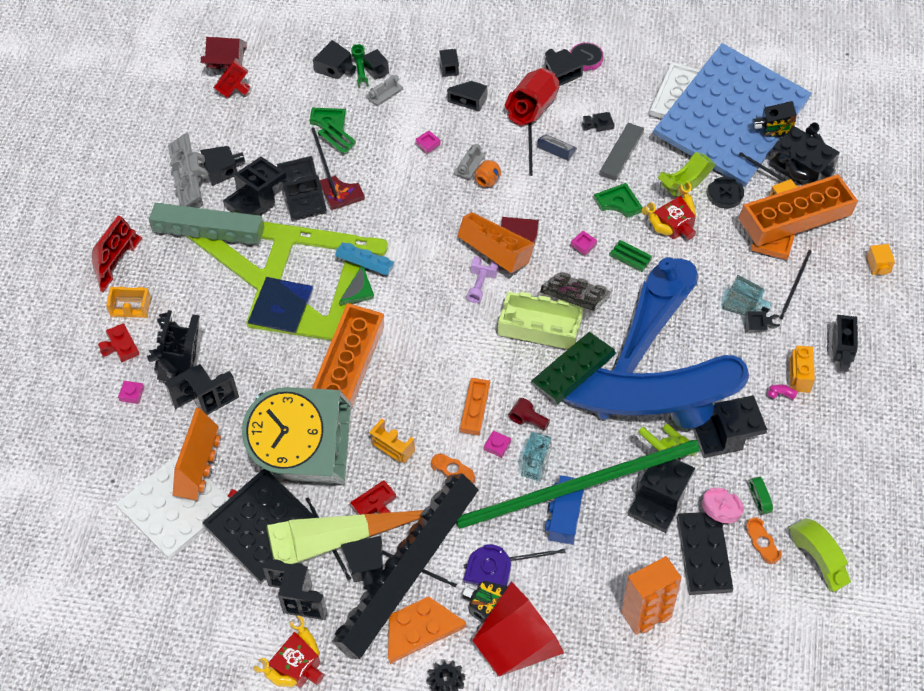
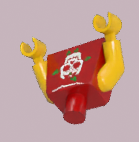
M689 182L685 183L686 190L683 189L682 184L678 187V192L684 196L683 198L679 196L656 209L655 204L652 202L642 208V213L646 216L649 215L648 219L657 233L669 236L671 239L684 235L690 240L695 236L696 231L693 227L696 211L692 196L688 193L692 188Z
M296 616L299 620L297 627L294 626L292 621H289L290 628L297 629L298 633L293 632L269 662L265 658L257 659L262 663V669L256 665L253 666V670L256 673L263 672L264 676L278 687H302L307 680L318 685L324 678V673L317 669L320 665V651L317 642L308 628L303 627L304 619L301 616Z

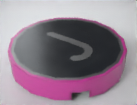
M580 43L575 45L570 51L571 54L584 64L583 71H588V69L595 70L603 62V51L596 44Z

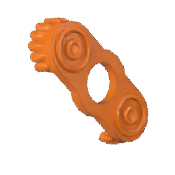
M441 453L432 457L431 468L433 471L438 469L447 477L451 474L463 473L474 484L476 479L475 473L459 460L452 459ZM450 464H456L459 469L455 473H450L447 467Z
M758 517L750 518L747 521L746 527L753 547L759 551L766 563L776 564L781 559L782 551L777 550L772 536L767 533L763 526L764 521L758 519ZM762 537L766 538L769 541V546L760 547L757 540Z

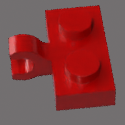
M234 60L213 88L227 98L235 88L246 95L250 90V86L242 82V79L247 75L248 70Z
M124 323L107 329L106 334L110 342L102 341L98 344L103 357L116 351L121 363L140 355Z
M383 480L351 501L350 506L357 515L374 514L375 512L391 513L385 506L397 497L396 493Z

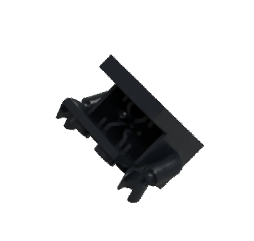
M813 122L806 128V132L793 126L773 146V149L778 153L770 160L769 166L803 186L834 176L840 152L824 142L821 135L817 134L820 130L819 124Z
M168 310L167 313L159 314L160 318L157 319V322L162 331H158L156 343H159L160 346L157 345V349L149 350L151 355H147L149 362L156 361L154 371H158L157 380L168 381L170 378L178 376L194 366L200 315L192 314L189 328L180 327L175 321L172 322L171 310Z

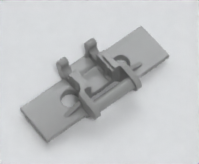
M186 132L170 143L168 148L171 158L169 163L172 167L171 175L174 176V188H176L175 196L178 197L180 206L189 207L202 197L199 175L208 177V171L199 166L198 160L203 163L205 162V157L198 152H192L189 133Z

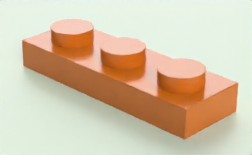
M470 379L460 433L481 434L491 385L490 380Z

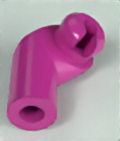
M772 384L767 391V395L774 399L777 398L778 394H782L794 400L798 394V391L784 384Z

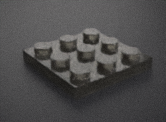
M565 272L554 275L542 284L540 289L541 293L591 311H596L609 299L611 291L606 290L607 288L603 285L589 284V281L582 278H572L570 274Z

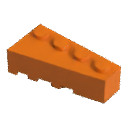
M473 212L463 216L457 235L464 242L510 273L529 263L535 243Z

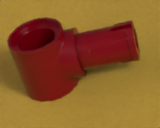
M519 398L508 414L509 418L517 424L531 423L544 431L550 423V419L536 413V410L533 409V404L525 398Z

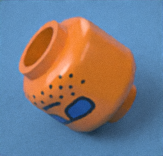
M491 160L483 161L475 171L476 182L482 187L493 186L501 177V169L498 163Z

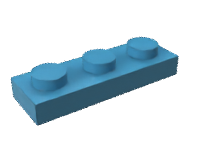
M342 242L336 249V257L384 275H388L394 266V261L389 260V258L378 256L366 249L362 250L351 243Z

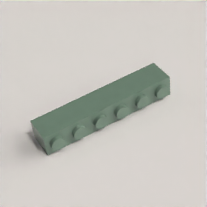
M154 203L149 217L152 231L158 233L256 245L260 244L265 228L262 216L163 203Z

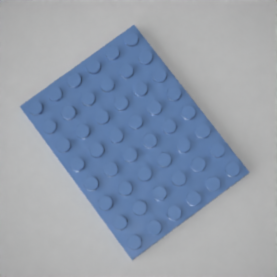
M721 43L654 128L652 134L690 156H693L695 152L704 153L716 163L713 169L735 179L736 182H740L746 187L759 167L740 156V152L762 164L772 151L773 146L781 138L764 136L763 128L753 129L752 119L761 118L765 107L793 101L796 114L798 115L812 93Z

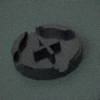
M719 177L709 184L707 196L709 201L719 208H734L743 201L744 188L740 182H736L733 178Z

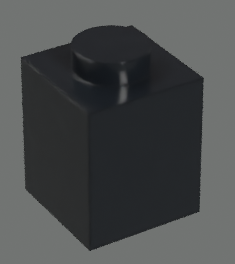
M378 49L363 56L364 69L374 80L389 74L388 60Z
M439 50L442 77L458 76L459 62L457 50Z

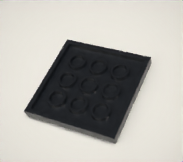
M262 469L202 522V526L261 584L266 580L263 570L265 560H273L267 525L316 517L268 470Z

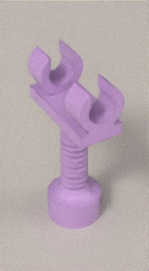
M474 256L471 264V273L478 274L475 286L470 288L467 293V299L470 302H481L483 296L481 288L486 276L491 278L497 277L500 266L493 260L490 267L481 265V257Z

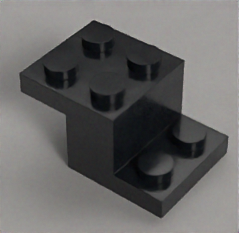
M262 156L234 174L237 191L223 200L224 206L235 213L261 214L275 204L273 187L286 179V173Z
M312 156L276 164L278 168L286 173V179L281 181L291 219L327 211L319 175L316 174Z
M201 364L190 367L187 371L164 382L175 410L193 400L198 408L209 415L239 398L234 376L230 371L220 374L211 380Z
M752 395L714 403V412L711 418L703 425L693 428L703 458L742 451L746 438L766 434L767 427L756 399Z
M674 459L647 468L639 482L638 493L628 511V516L667 533L684 500L686 487L695 472V467Z
M277 559L272 561L265 560L263 570L267 583L270 587L280 588L278 598L283 614L326 620L328 612L324 595L318 591L311 590L312 581L307 566L301 563L288 564Z

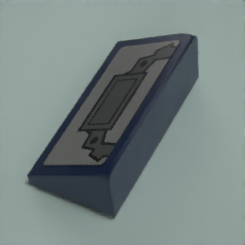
M547 134L539 137L537 140L538 148L567 161L577 150V147Z

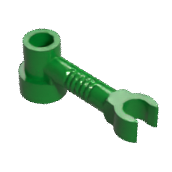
M355 44L351 48L354 62L357 64L359 77L357 84L360 88V83L365 82L368 87V78L365 76L363 65L365 48L361 44Z

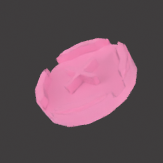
M715 487L707 490L701 504L708 516L721 523L729 524L737 522L741 518L744 506L736 494L733 493L731 495L724 488Z

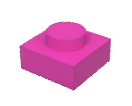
M428 130L416 138V144L428 154L441 145V140Z
M585 231L579 233L571 241V246L583 255L589 253L597 245V239Z
M124 381L118 395L119 401L139 404L145 388L143 383Z
M493 430L484 445V450L503 458L511 444V438Z

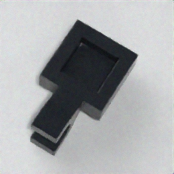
M610 112L593 114L592 117L583 116L584 123L581 125L583 131L596 128L597 132L614 129V122Z

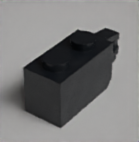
M837 315L833 326V360L840 361V371L848 372L850 363L854 362L858 349L857 316Z

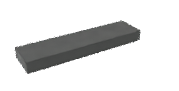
M627 123L599 173L600 176L614 181L617 180L644 133L643 127Z

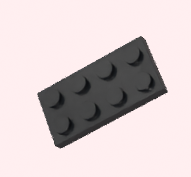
M706 512L678 514L677 520L689 595L733 593L734 588L722 523L708 516Z

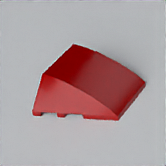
M119 215L114 218L92 250L93 269L100 292L103 293L113 280L111 270L127 249L134 251L142 240V237L137 235L136 231L131 229L130 225Z
M512 581L472 639L498 677L564 654L552 630L530 600Z

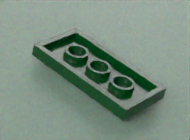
M588 332L533 378L531 382L535 388L556 404H559L615 356V349L591 332Z

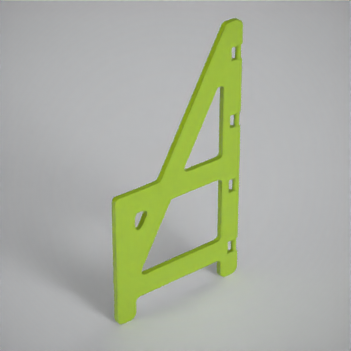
M264 222L265 228L261 239L274 242L266 266L260 269L222 240L184 235L257 290L246 321L248 328L332 341L347 305H340V299L360 267L363 266L345 260L329 314L323 316L280 284L292 246L300 244L336 250L344 242L351 243L362 250H369L378 256H384L388 249L387 240L381 238H367L353 234ZM301 233H308L311 235L310 237L301 236ZM356 241H363L367 243L366 245L356 244ZM273 306H278L285 313H272L271 309Z

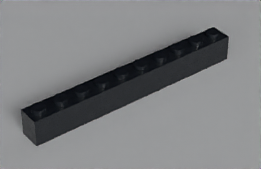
M463 473L451 474L445 479V485L435 493L430 506L422 511V517L409 529L410 533L407 538L398 544V550L394 556H391L386 561V567L375 576L371 588L362 594L358 606L349 612L345 624L336 630L332 643L348 658L360 659L479 491Z

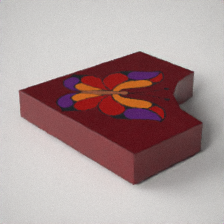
M336 175L332 176L331 178L337 192L335 197L328 178L320 180L322 192L330 210L365 200V195L359 183H344Z

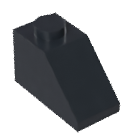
M474 81L465 82L447 89L449 103L480 112L488 98L487 85Z

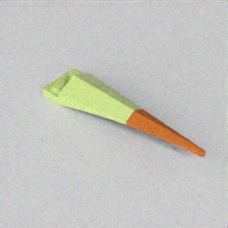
M423 510L297 519L267 525L273 560H281L288 564L301 563L341 548L343 543L362 540L416 521L422 517L421 513Z

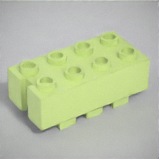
M507 291L504 309L501 311L498 321V335L569 349L577 342L583 319V306L570 304V301L560 299L553 301L550 297L540 295L539 298L533 297L532 294L521 291L520 294Z

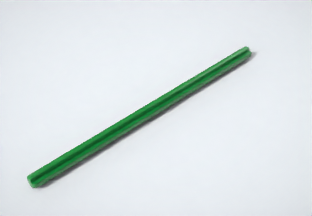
M694 439L463 514L456 523L459 528H464L699 452L700 447L698 441Z

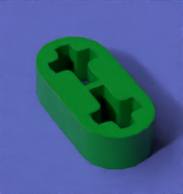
M762 477L750 478V491L761 515L772 513V500Z

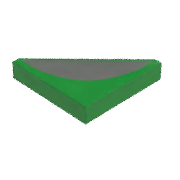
M360 267L339 302L340 305L374 298V293L364 267Z

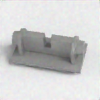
M391 75L383 84L380 83L376 87L371 88L366 97L376 105H379L403 89V86L398 83L399 77L397 75Z
M479 144L471 145L454 171V174L471 179L486 155L481 152Z

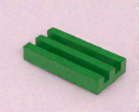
M328 120L327 124L322 127L323 129L318 131L319 136L343 155L356 144L352 137L331 120ZM331 127L332 129H334L338 134H340L343 138L350 142V144L345 142L341 137H339L329 128ZM325 132H328L346 148L343 149L341 146H339L335 141L328 137L325 134Z
M619 240L618 245H615L614 250L610 252L611 257L641 272L645 270L652 260V255L622 240Z

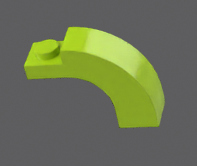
M695 152L682 169L672 174L661 172L657 178L662 181L661 185L672 195L681 196L682 194L678 192V187L681 184L683 189L686 190L685 183L689 182L692 187L691 190H693L709 175L716 163L704 153Z
M805 518L788 527L795 546L808 551L818 563L829 591L835 592L851 583L845 567L848 565V562L837 542L823 526L814 520Z

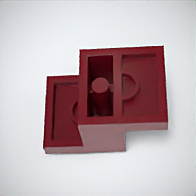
M206 37L205 56H201L200 63L205 64L207 68L220 70V67L227 69L234 60L242 65L243 49H247V42L240 38Z

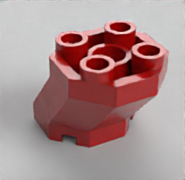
M545 68L527 73L518 86L509 93L506 100L505 108L509 112L508 117L511 121L522 126L536 121L548 105L555 100L559 91V80L555 73Z

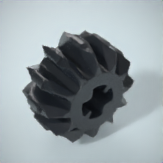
M443 659L442 665L435 662L434 669H429L428 671L430 677L427 678V684L431 685L430 691H459L458 689H463L464 683L462 681L466 678L465 674L461 673V665L455 667L454 660L447 664V661ZM444 677H448L449 681H444Z

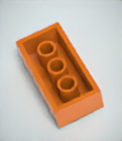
M667 556L636 571L627 578L621 614L635 635L640 632L646 633L660 621L665 623L672 618L682 577Z

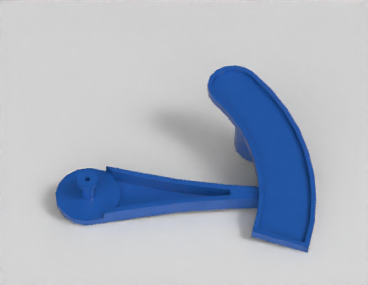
M666 257L652 269L648 275L647 283L644 280L633 323L614 370L599 368L562 401L587 410L596 411L599 418L603 420L608 419L611 414L636 416L669 413L672 422L686 429L696 428L706 423L714 412L713 402L732 396L744 388L749 379L748 368L741 358L734 355H722L677 370L656 373H633L656 336L697 285L699 276L696 266L692 262L682 258L673 259Z

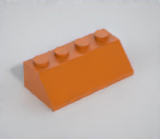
M197 407L175 465L172 494L173 496L196 501L199 494L204 493L206 486L204 479L205 477L209 478L211 465L209 464L214 462L216 450L214 449L219 447L221 435H218L219 426Z

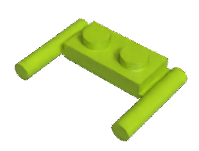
M668 423L664 425L662 430L670 437L662 438L661 441L645 427L638 431L658 451L690 441L685 436H681Z

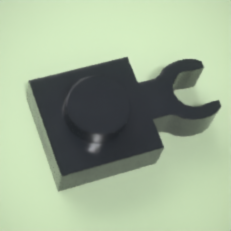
M747 311L745 313L746 332H766L768 327L771 329L779 327L780 324H774L772 319L779 318V315L774 314L766 317V311Z

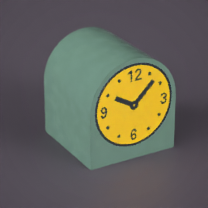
M293 387L272 389L259 396L245 414L242 425V439L245 449L255 463L284 480L345 485L351 402L340 390Z

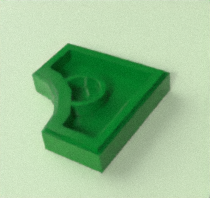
M312 107L309 121L311 125H316L323 129L322 127L327 124V121L331 120L344 131L347 111L346 109ZM331 127L329 128L343 139V137L340 134H338L334 129H332ZM325 132V134L328 137H330L331 139H335L328 132Z
M627 183L601 191L593 196L601 211H617L626 218L642 213L643 207Z

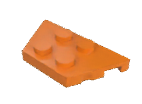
M429 596L392 613L389 617V663L396 662L466 628V622Z

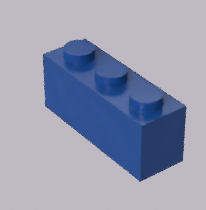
M560 475L559 483L574 479V477ZM584 489L557 497L555 501H551L549 513H552L551 520L547 519L545 532H549L548 540L574 545Z

